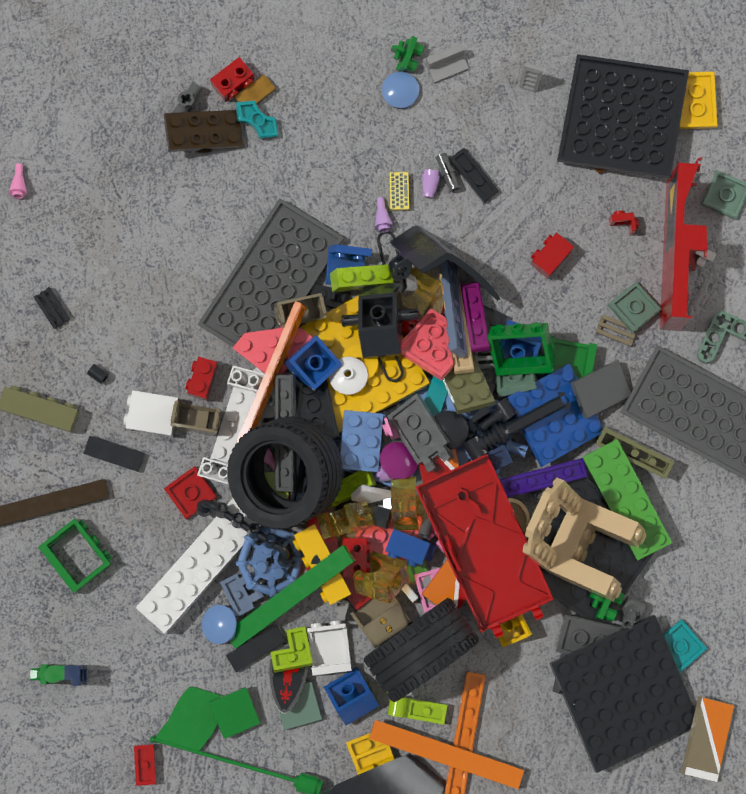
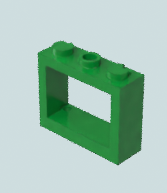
M535 322L532 324L517 323L514 325L491 326L488 341L497 376L553 373L556 359L548 323ZM542 338L545 356L504 358L500 339Z
M76 518L38 547L73 593H78L113 565L110 561L113 558L108 551H102L98 546L101 544L94 534L91 536L88 533L89 527L82 519L79 521ZM75 528H77L103 562L101 566L79 583L51 548Z

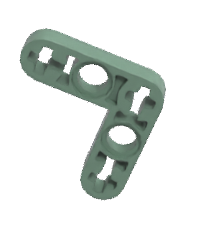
M724 311L716 313L697 351V359L704 364L711 362L716 356L725 333L746 342V337L744 336L746 334V321ZM723 316V320L725 322L729 323L731 320H733V322L731 323L729 329H727L728 324L722 323L721 325H719V320H717V318ZM736 323L743 325L744 330L742 333L734 331ZM712 332L716 333L719 337L715 343L711 342L708 337ZM708 345L715 347V349L710 348L708 352L711 357L704 359V355L701 352H705Z

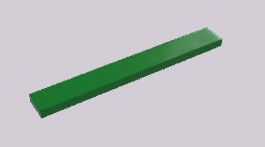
M345 544L237 623L235 637L230 640L234 648L237 649L354 563L356 560Z

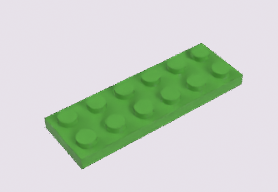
M618 439L583 456L610 510L639 522L646 530V538L642 545L639 544L638 548L629 545L637 561L672 543Z

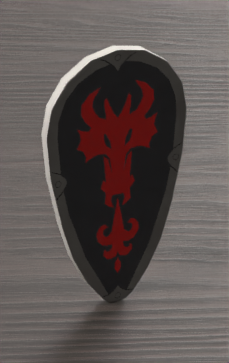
M283 646L276 651L288 649L289 646ZM271 659L269 675L272 697L278 710L286 714L294 707L300 697L309 666L274 673Z

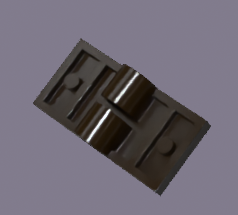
M236 110L164 114L168 152L195 151L196 153H209L215 149L243 147L241 124L237 120Z

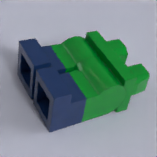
M41 664V668H31L30 680H40V684H54L64 680H72V686L87 685V665L54 666V664Z

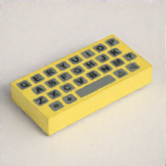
M390 172V211H408V172Z

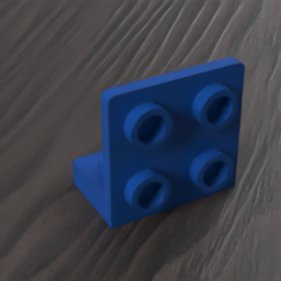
M337 244L329 246L326 284H331L330 273L336 268L364 266L365 258L372 255V249Z

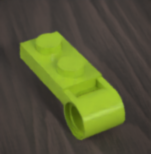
M357 471L342 479L338 496L328 508L335 507L351 499V494L361 485L376 486L372 472Z
M403 697L396 702L389 701L387 715L444 725L447 705Z

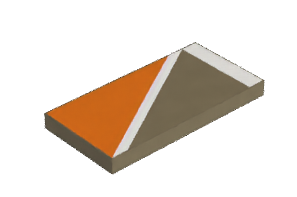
M698 696L681 774L718 782L735 705Z

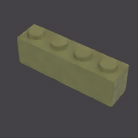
M13 385L10 388L4 386L0 398V411L70 433L74 432L80 415L76 405L65 402V405L58 403L57 399L51 397L43 399L40 398L38 393L29 391L27 394L21 392L22 388Z
M604 425L596 445L602 447L618 439L630 462L664 479L667 478L675 462L674 459Z

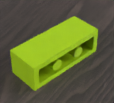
M388 264L336 268L330 273L332 292L362 290L363 287L393 283L392 273L389 271Z

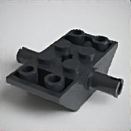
M401 283L363 287L359 294L358 314L342 315L341 322L343 327L358 326L363 359L401 355L402 323L403 321L420 320V317H418L420 313L419 308L402 310Z

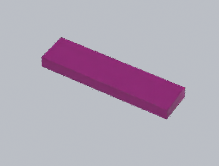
M478 282L462 284L461 292L471 353L490 350L480 284Z

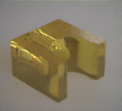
M411 267L410 275L407 278L415 282L417 290L410 296H402V309L419 308L420 316L418 317L422 319L437 295L441 282Z
M416 477L391 479V514L395 530H419V496H417L415 488Z
M367 502L348 503L344 505L343 509L316 516L323 539L341 538L374 525Z
M373 551L370 554L372 573L357 570L353 574L355 591L357 594L390 604L409 581L407 561L391 558L388 555Z

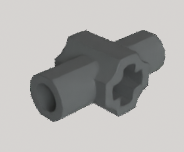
M192 82L186 92H180L178 95L179 103L172 113L193 111L196 107L195 100L202 91V88Z

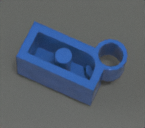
M393 529L385 552L388 553V557L399 560L400 557L407 560L405 564L416 568L418 564L422 565L424 559L432 561L437 547L429 542Z

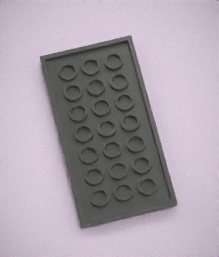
M279 198L199 321L198 326L231 347H234L244 333L281 328L275 318V303L308 296L313 285L327 266L328 247L335 244L340 245L344 237Z
M656 345L620 413L746 480V392Z

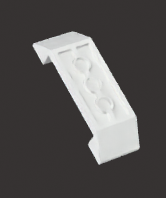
M232 366L227 384L232 386L233 390L211 458L203 457L197 476L228 484L227 467L229 456L235 447L265 375L264 373ZM265 407V409H264V412H263V414H262V417H261V419H260V421H259L258 426L261 425V423H262V420H263V417H264V414H265L266 407Z

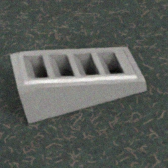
M525 63L519 87L537 92L544 68Z

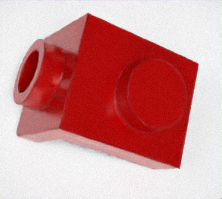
M613 212L614 214H611L609 218L610 226L629 224V233L634 235L636 229L639 228L638 218H635L634 212Z

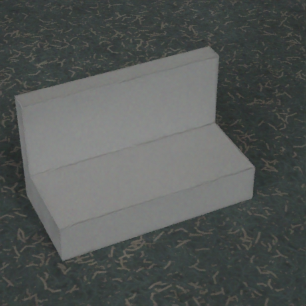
M461 44L426 57V65L434 83L469 69L463 56L464 50Z

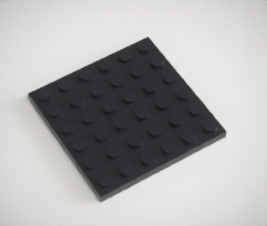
M577 54L557 162L670 179L689 70Z
M587 477L566 482L582 499L610 510L598 485ZM561 508L558 516L553 518L550 524L552 528L549 535L545 536L543 540L550 547L566 515V512ZM595 530V539L592 544L588 545L586 550L587 556L581 563L613 576L621 583V593L625 595L654 553L637 561L629 544ZM540 566L555 599L581 617L606 622L605 619L595 618L601 602H599L597 609L592 607L594 599L589 597L592 592L558 578ZM611 601L609 608L614 610L618 604Z
M655 615L634 623L631 629L623 628L549 663L596 773L688 730L692 726L695 709Z

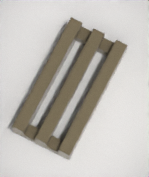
M602 315L595 333L631 347L636 332L631 334L603 323L607 321L629 330L623 322ZM601 327L624 335L630 339L628 341L616 335L601 330Z

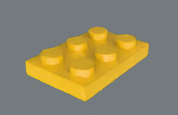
M689 72L679 129L717 128L715 73Z

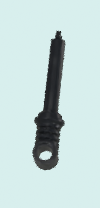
M558 392L559 396L505 425L501 423L497 425L495 423L493 428H491L492 431L489 432L487 430L486 434L482 433L483 436L479 434L464 442L463 445L471 460L488 453V449L493 450V446L497 448V444L507 445L511 436L563 408L568 410L571 402L564 405L560 398L566 395V393Z

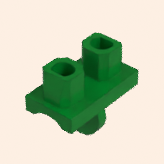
M412 36L411 39H406V42L399 41L398 46L392 45L391 51L395 53L394 59L399 60L396 67L397 71L414 72L416 70L418 62L410 59L411 55L420 56L424 49V46L417 42V37Z
M591 593L589 597L594 599L592 607L597 609L599 602H601L595 618L614 621L617 611L609 608L611 601ZM620 593L619 597L615 598L613 602L621 604L625 595Z

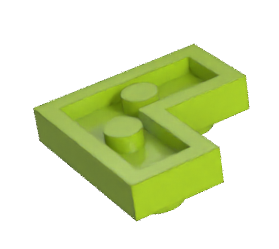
M306 627L286 630L289 648L271 652L274 673L313 665Z

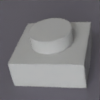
M341 600V604L337 603L334 614L338 615L337 619L345 621L349 601Z

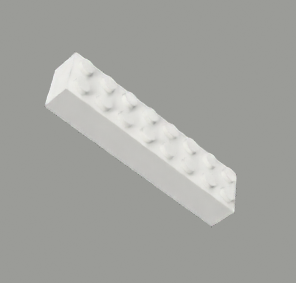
M233 498L227 504L228 511L232 514L241 513L244 516L245 522L249 524L257 523L240 510ZM216 516L137 605L136 609L164 634H168L242 550L245 541L244 537L248 535V532L242 528H234L232 522L226 518H218Z

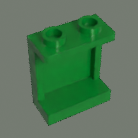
M551 337L556 359L553 372L569 363L577 379L593 372L597 344L589 343L588 345Z

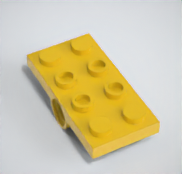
M370 733L346 742L358 775L394 760L390 746L369 739Z

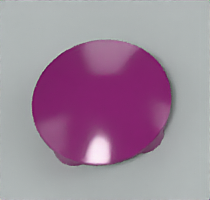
M392 442L386 445L380 453L381 467L390 479L408 478L417 469L416 461L402 442Z

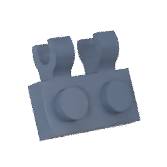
M238 573L220 582L237 617L254 609L253 602L265 597L264 593L258 591L249 595L244 586L246 585L244 578H240Z

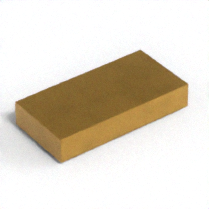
M263 74L235 96L237 102L255 101L256 105H258L272 94L276 88Z

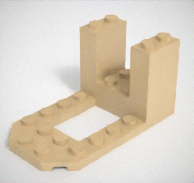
M556 478L553 481V488L547 487L543 492L526 528L525 536L529 537L528 544L525 543L523 545V553L550 574L613 602L621 593V583L613 576L581 563L587 556L586 550L588 545L593 543L596 530L638 548L639 544L642 545L645 541L646 530L639 522L582 499L564 480ZM561 508L566 512V515L550 547L543 540L545 536L549 535L552 528L550 524L553 518L558 516Z

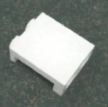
M132 390V395H128L127 399L129 412L125 414L123 424L126 425L127 430L173 437L175 428L170 426L174 402H180L177 397Z
M342 620L331 621L330 626H323L322 623L311 624V628H307L313 662L312 675L352 671L346 623L342 624Z

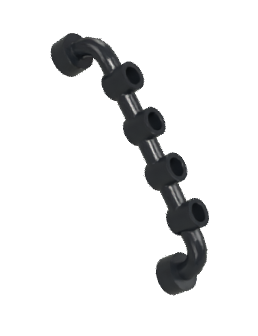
M203 499L197 503L196 511L198 515L206 517L213 510L218 518H226L232 522L234 528H242L248 532L250 538H258L264 542L266 548L277 550L279 552L277 562L281 567L287 568L292 565L293 554L285 546L277 542L275 534L269 533L266 535L261 532L259 524L245 522L243 514H232L228 511L227 504L223 502L216 504L213 501Z

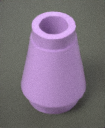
M424 169V174H422L424 197L434 198L440 179L439 171Z

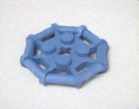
M265 527L260 531L266 535L273 533L284 538L281 544L285 547L290 543L295 554L293 559L295 564L291 575L287 573L288 567L284 568L278 564L279 552L277 550L266 548L264 543L257 545L255 541L258 538L253 539L248 535L244 537L245 541L236 565L240 569L248 590L252 589L267 594L269 597H274L298 579L303 564L302 558L305 556H303L301 550L297 551L293 540H295L294 532ZM252 546L254 549L250 560H246ZM272 555L274 563L268 566L269 562L266 559ZM246 565L253 567L255 571L253 577H251ZM282 577H285L287 579L286 581L274 586L275 580L281 579ZM259 578L268 580V586L257 583V580Z

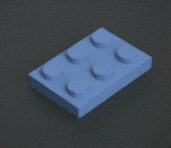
M344 410L340 447L343 469L378 472L383 414Z

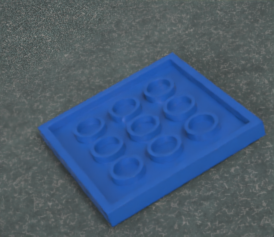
M570 363L537 380V389L525 392L518 391L506 397L518 413L515 419L559 396L558 392L566 393V395L560 397L564 405L571 402L568 410L563 408L522 430L540 467L547 465L600 435L603 429L596 414L583 418L570 382L577 379Z

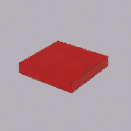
M196 466L164 488L186 520L197 513V503L200 500L213 501L218 498L203 477L197 476L199 470Z

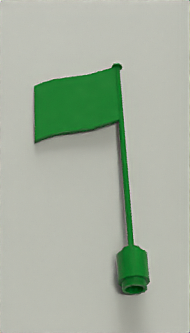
M190 686L179 698L163 728L156 736L154 735L150 738L152 743H161L294 782L293 786L296 787V792L320 794L323 780H320L317 776L301 772L300 776L296 775L295 778L200 751L218 725L209 702L222 697L219 694Z

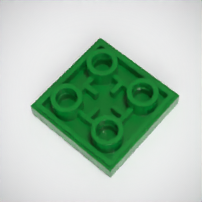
M246 687L209 702L224 739L261 724Z

